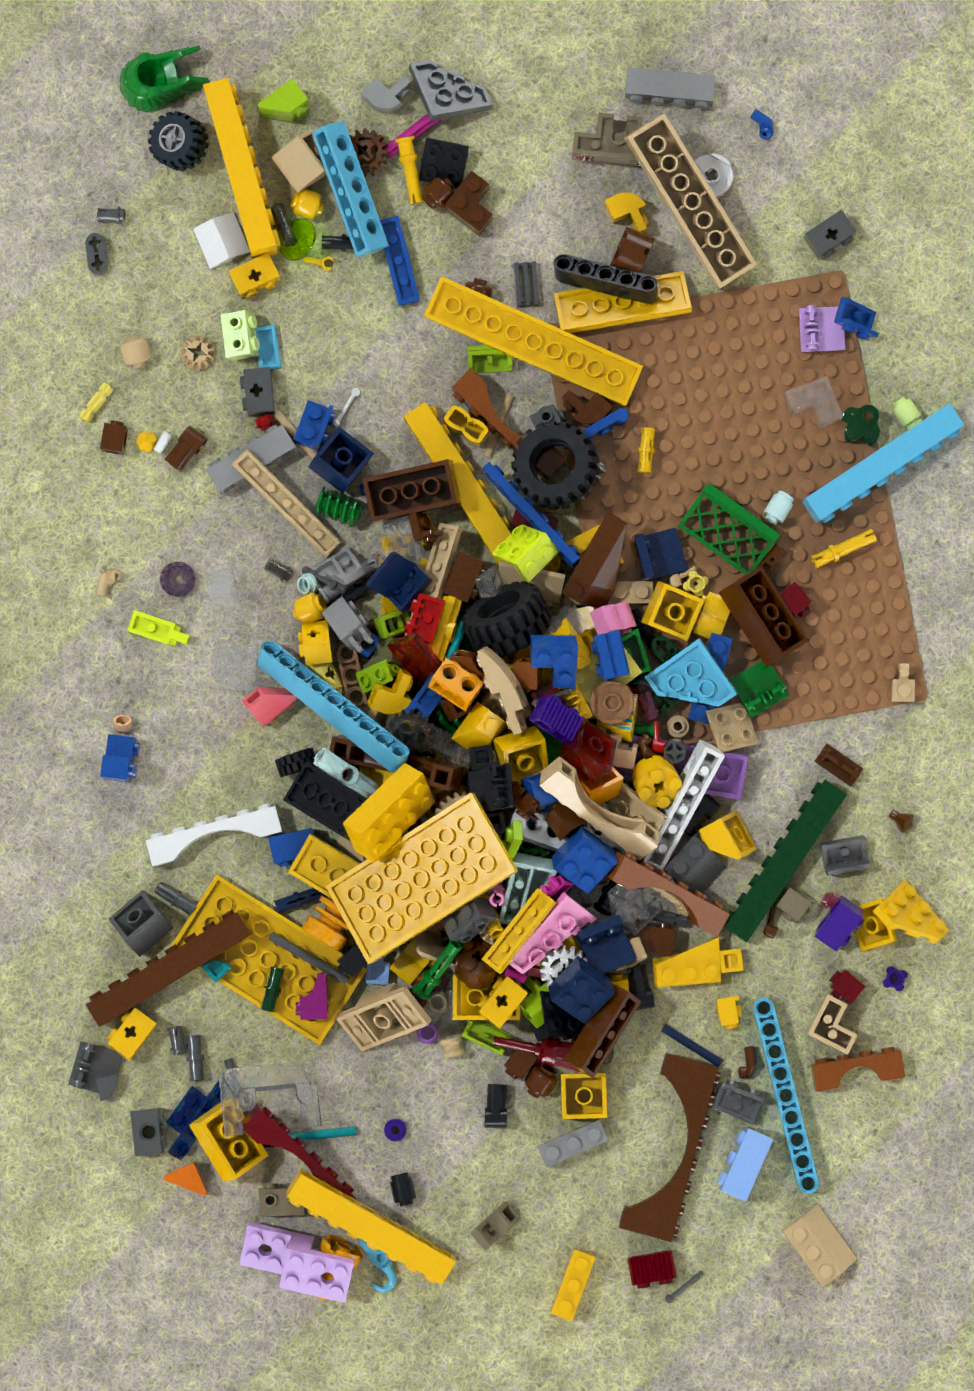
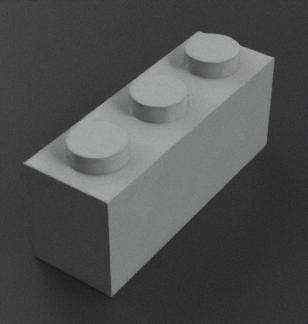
M598 1119L537 1147L547 1168L609 1140Z

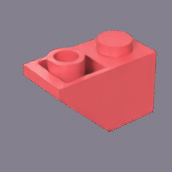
M258 687L242 702L264 727L266 724L272 723L283 710L290 708L298 698L286 688Z

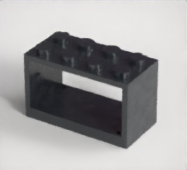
M305 762L283 800L351 841L343 822L368 798Z

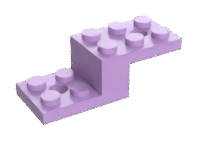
M248 1222L239 1265L282 1274L279 1288L345 1303L355 1260L312 1250L314 1236ZM262 1244H267L271 1247L272 1250L269 1252H264L263 1250H261L260 1246ZM328 1272L331 1273L334 1276V1278L332 1280H326L323 1278L322 1274Z

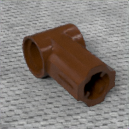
M191 425L184 430L178 439L177 445L165 458V461L179 472L194 454L199 453V448L208 441L205 436Z

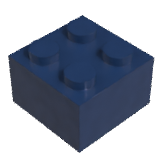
M338 427L308 467L344 494L368 464L374 453L341 427Z
M579 956L548 986L551 1001L584 1024L615 994L612 979Z

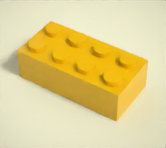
M404 763L343 822L357 853L375 862L431 808L435 800L424 774Z

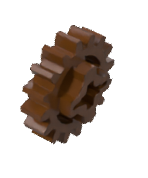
M364 128L362 134L355 130L356 136H349L364 177L367 176V172L374 176L375 169L382 171L381 163L387 164L384 156H389V152L384 149L388 147V144L383 142L384 138L381 135L377 136L375 130L369 133ZM360 148L366 150L370 158L364 156Z

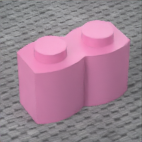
M628 602L601 606L589 612L598 635L620 630L621 637H624L637 627Z

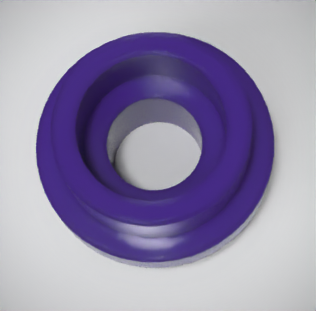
M391 1119L384 1127L385 1136L391 1141L402 1140L407 1132L405 1123L400 1119ZM393 1126H398L400 1132L396 1135L391 1132Z

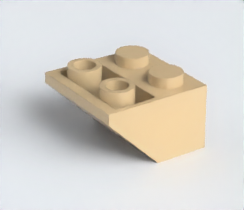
M313 129L297 136L271 157L297 192L327 177L312 135Z

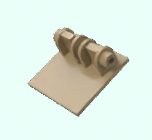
M743 703L705 711L714 736L710 744L719 748L722 753L759 744L749 713Z

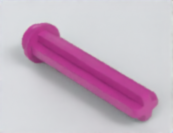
M426 114L395 139L414 136L416 139L438 121L441 123L442 120L430 121L428 114ZM395 139L388 143V147L384 149L389 152L388 158H392L399 152L398 143H395Z

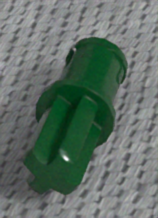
M271 966L267 985L264 986L266 989L261 1009L268 1012L274 1011L278 992H281L279 988L285 971L284 969Z

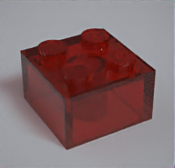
M584 718L574 741L566 744L563 743L560 757L576 768L577 774L583 779L595 785L611 772L617 741Z

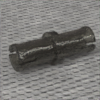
M283 203L274 204L271 207V212L276 221V230L280 232L285 247L294 246L297 243V238L292 229V220L288 218Z

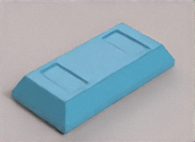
M275 324L256 327V337L260 343L258 350L259 368H282Z

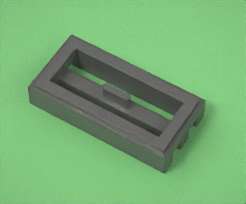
M536 261L514 263L517 307L539 306ZM529 267H532L534 301H530ZM519 268H523L525 302H521Z

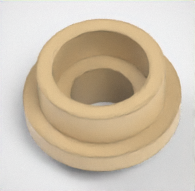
M677 715L668 720L666 728L672 737L680 738L688 732L689 724L684 717ZM676 722L682 725V729L679 731L674 729Z

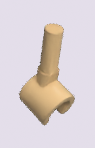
M693 566L683 573L672 575L668 579L669 585L675 588L682 586L681 579L687 577L690 571H697L696 567Z

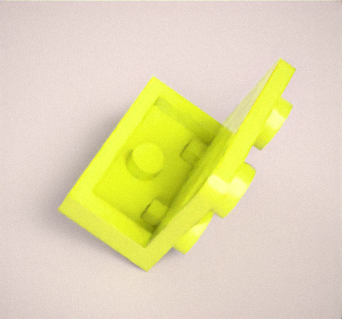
M525 525L516 527L493 551L495 558L512 564L522 579L528 583L559 553L546 533Z

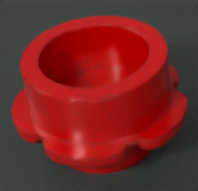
M271 414L255 419L257 425L255 428L260 427L261 431L267 430L273 426L272 422H275L276 419L273 420Z

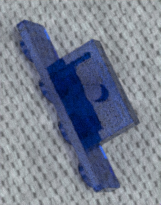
M219 1079L208 1096L194 1086L190 1087L166 1121L167 1124L180 1133L168 1150L171 1156L182 1160L189 1152L190 1147L197 1139L189 1124L221 1101L226 1100L233 1088L230 1084Z

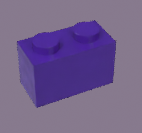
M841 895L817 926L814 937L837 952L841 946L845 947L851 938V932L854 929L857 931L864 922L863 909Z

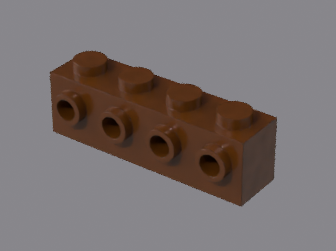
M614 984L615 994L586 1023L564 1059L576 1070L592 1078H595L641 1003L629 991Z

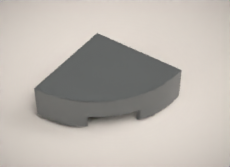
M118 1074L96 1079L100 1101L109 1098L115 1092L119 1082Z

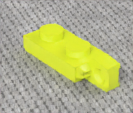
M136 610L133 611L127 632L169 646H175L176 642L188 645L190 636L181 633V627L175 623Z

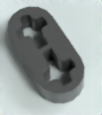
M92 233L85 241L87 262L92 274L100 276L108 270L106 242L102 235ZM94 238L102 242V244L98 245V252H95L94 247L90 245V243H93ZM99 256L100 262L104 263V266L100 268L101 270L92 267V265L96 264L95 257Z

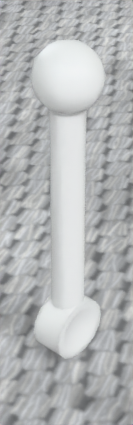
M358 388L351 390L350 398L337 419L333 420L332 426L334 428L340 427V421L354 398L359 396L360 390Z

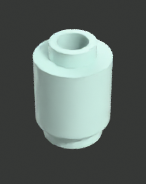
M779 490L777 494L773 495L764 510L765 519L775 525L778 522L783 523L793 507L792 502L794 498Z

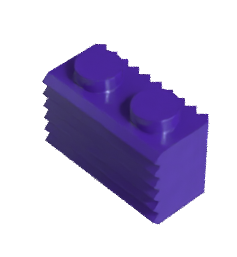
M555 695L540 697L529 720L562 743L573 742L584 721V718L579 715V711L573 707H566V705L561 703L562 700Z

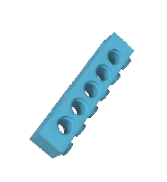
M345 122L324 125L312 132L356 257L376 253L388 247L386 235Z

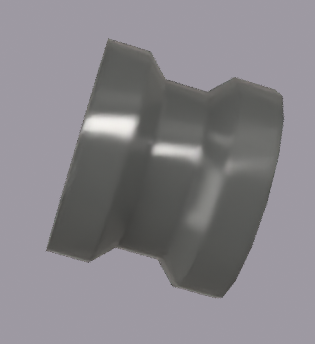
M674 738L667 741L664 747V756L667 761L679 763L685 758L686 745L682 740Z

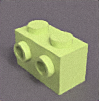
M242 310L222 314L221 323L226 358L235 361L259 356L260 343L256 337L255 328L257 327V320L254 313Z

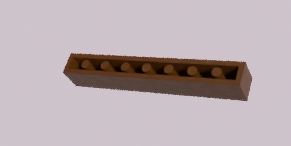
M233 909L221 916L223 921L218 924L212 921L202 928L204 932L197 936L194 932L183 939L185 944L177 947L175 944L165 950L166 955L161 959L155 956L145 962L147 967L140 971L137 967L127 973L128 979L121 982L118 979L108 985L110 990L102 994L100 990L90 996L91 1001L85 1005L99 1027L103 1026L252 935L254 932L241 910L236 913Z

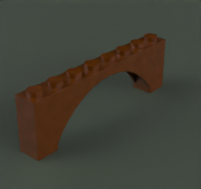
M665 1053L660 1075L665 1076L669 1080L683 1105L688 1129L686 1150L676 1173L662 1189L642 1202L632 1206L624 1205L619 1228L672 1242V1238H677L680 1225L676 1223L678 1216H683L686 1203H682L684 1194H689L692 1183L688 1181L690 1172H695L697 1160L694 1159L696 1150H701L703 1138L700 1137L702 1128H707L709 1116L706 1115L707 1108H712L715 1094L711 1093L713 1086H718L721 1073L717 1072L718 1067Z

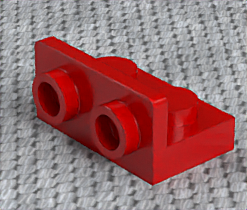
M419 593L418 599H413L411 605L413 615L411 620H407L404 629L408 640L415 639L433 644L445 606V600Z

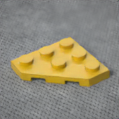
M906 879L873 910L887 928L892 930L902 929L905 934L916 938L920 936L926 937L928 942L934 944L941 940L949 931L944 921L938 918L930 905L919 896L915 888Z

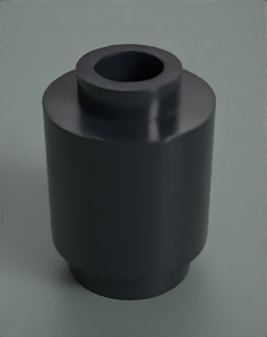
M408 1172L390 1176L392 1182L389 1183L394 1203H399L400 1207L413 1204L412 1199L416 1198L412 1178L409 1177Z

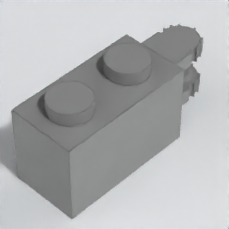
M341 596L324 610L322 615L339 639L351 651L355 648L361 653L364 650L360 644L363 640L370 644L374 642L371 637L372 633L367 627L369 622L362 614L358 615L359 608L352 600L347 602Z

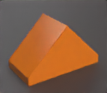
M196 1162L170 1172L163 1177V1180L203 1196L208 1192Z

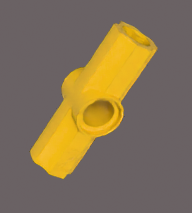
M443 597L445 606L433 644H428L424 657L426 661L432 664L441 665L443 663L449 644L452 643L457 631L456 622L463 602L456 597Z

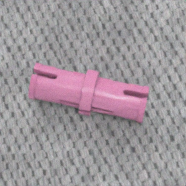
M503 882L488 890L489 901L495 907H497V903L501 906L504 902L505 892L503 891H505Z

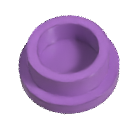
M432 1022L428 1026L417 1030V1037L424 1044L435 1042L439 1036V1029Z

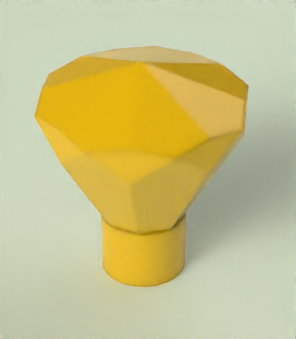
M144 431L138 434L136 443L140 450L150 452L154 450L157 438L152 432Z

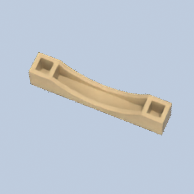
M560 756L541 771L539 786L545 792L553 795L562 805L569 807L578 817L585 819L596 830L601 831L613 843H617L626 852L637 857L639 861L658 847V830L643 819L620 816L598 805L582 788L576 768Z

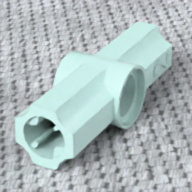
M323 747L314 757L313 764L364 797L369 798L376 791L377 783L328 749ZM347 769L348 774L343 779V772Z

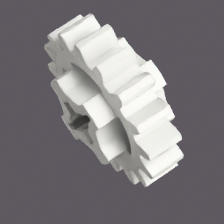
M563 944L561 950L554 948L553 953L551 951L546 953V957L541 960L540 972L542 973V981L547 980V987L564 971L562 970L563 964L567 968L577 956L582 958L581 950L576 953L575 946L568 950L566 945Z

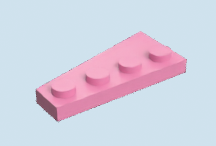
M563 892L555 901L556 905L509 965L521 974H524L546 957V953L554 948H559L563 945L562 942L572 934L575 936L578 934V931H581V927L588 922H594L597 918Z

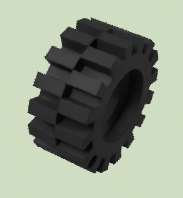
M313 747L276 759L275 763L280 777L300 772L305 762L316 766L313 764L315 753Z

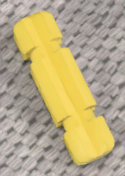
M103 383L100 386V391L94 394L86 405L87 408L83 409L80 413V418L85 422L89 423L92 420L93 414L97 413L106 401V396L109 397L113 392L112 387L108 384Z

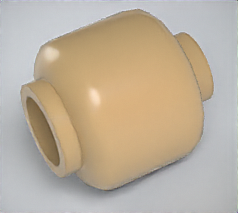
M140 335L123 339V343L119 348L124 364L133 365L134 369L146 366L145 361L151 358L147 340L140 338Z

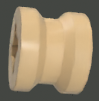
M461 1036L440 1041V1045L444 1049L443 1059L465 1054L460 1044L462 1042Z

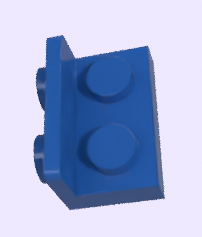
M308 400L293 442L318 451L320 445L324 446L329 434L325 432L327 425L332 426L336 415L332 412L334 406L329 405V407Z

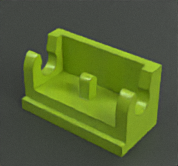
M486 345L467 346L468 370L471 368L475 373L513 371L511 356Z
M469 1020L462 1034V1037L500 1055H503L506 1047L493 1045L494 1036L507 1039L511 1037L510 1034L481 1020Z

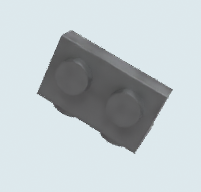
M864 835L820 843L826 875L840 876L844 872H862L871 867Z
M727 1080L726 1083H720L712 1109L753 1125L764 1101V1098L760 1097L761 1093L750 1088L747 1091L739 1089L740 1084Z

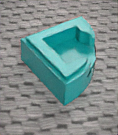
M217 960L206 962L200 966L215 983L232 968L229 964Z

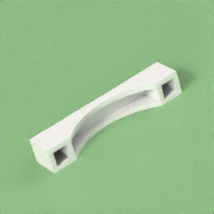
M271 803L258 806L257 811L250 812L249 809L238 811L235 817L228 818V815L216 817L215 822L209 824L206 823V820L194 823V828L186 830L184 826L174 828L172 833L168 835H163V832L150 835L151 839L145 840L151 864L153 867L175 862L192 843L215 832L241 831L260 838L283 833L277 807H271Z

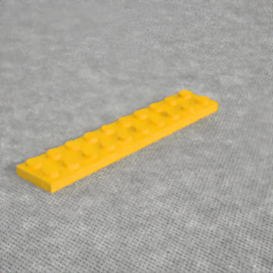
M441 276L423 316L430 321L594 394L597 392L603 398L623 407H626L643 368L642 365L443 276Z

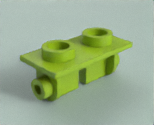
M385 659L356 672L362 694L371 691L375 683L384 685L393 681V677L399 672V667L396 664H388Z

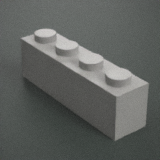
M628 67L625 98H628L633 103L649 100L655 105L671 102L673 106L685 107L686 104L695 105V108L707 109L713 103L715 75Z
M273 425L265 431L267 434L260 438L258 436L251 438L246 442L248 445L241 449L239 447L234 448L228 452V457L220 460L218 458L209 464V468L206 470L221 495L246 481L231 465L246 448L266 468L297 450L283 425L279 427Z

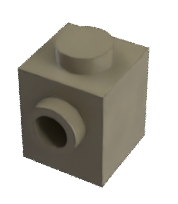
M790 887L775 905L783 911L780 915L789 922L793 920L798 922L800 918L804 921L811 912L809 908L811 902Z

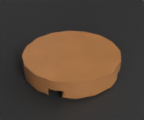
M608 680L601 682L594 688L590 695L589 704L591 712L596 719L602 723L614 725L622 723L630 716L634 707V698L627 685L620 681Z

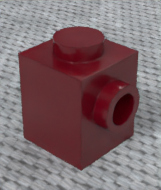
M793 582L780 593L794 617L797 615L802 617L810 610L809 605L812 601L796 582Z
M845 969L841 972L837 970L829 979L832 982L829 986L832 989L831 994L840 1001L844 999L849 1004H852L866 987Z

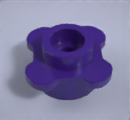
M889 966L886 969V978L882 982L883 986L895 988L896 991H902L904 989L903 983L908 976L905 970H896L893 966Z

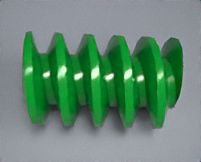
M323 487L316 503V513L320 515L325 510L326 518L333 513L334 521H337L341 516L342 524L349 520V526L351 528L354 527L362 514L365 503L358 507V500L356 499L350 504L349 496L342 501L341 493L333 497V490L325 494V487Z

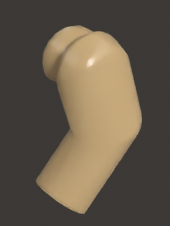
M111 568L102 573L98 579L95 595L106 597L108 586L121 579V572L116 568Z

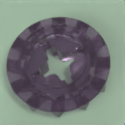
M172 562L162 570L160 584L167 594L180 597L187 595L194 588L195 574L186 563ZM183 571L181 578L186 584L178 583L173 588L174 580L169 575L178 576Z

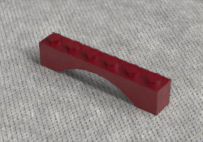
M257 1104L239 1123L241 1129L257 1144L272 1145L293 1153L306 1164L313 1176L356 1200L352 1193L354 1189L346 1181L341 1183L337 1179L339 1175L330 1166L325 1168L321 1164L323 1160L314 1151L310 1154L305 1149L307 1145L298 1136L294 1139L289 1134L291 1130L282 1121L278 1124L273 1119L275 1115L266 1106L262 1109Z

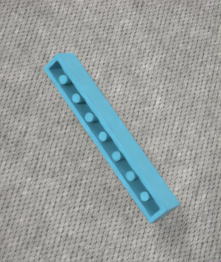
M949 403L806 497L802 503L816 524L821 520L826 523L835 517L833 512L839 508L844 511L852 506L851 500L857 496L861 500L870 494L869 488L877 485L879 488L889 481V475L895 473L897 476L906 470L907 467L905 465L910 461H913L915 464L925 457L923 453L928 449L933 452L943 445L941 441L948 437L951 440L961 433L959 429L964 424Z

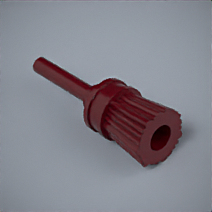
M494 1036L493 1045L534 1053V1056L539 1057L541 1065H550V1067L555 1065L579 1073L578 1070L564 1060L574 1043L559 1042L558 1039L553 1040L546 1037L542 1043L537 1042L535 1045Z

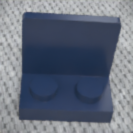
M676 528L645 536L643 534L634 536L633 540L645 581L687 570V564Z
M620 915L578 931L577 934L589 964L603 974L636 961L635 954L623 930V922Z

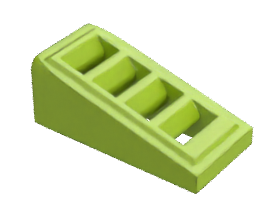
M395 610L373 618L379 638L387 639L403 633L405 626L400 615L403 614L406 623L407 620H410L409 613L404 614L399 610ZM393 617H394V619H395V622H396V625H397V629H395V627H394V624H393V621H392V618H393Z

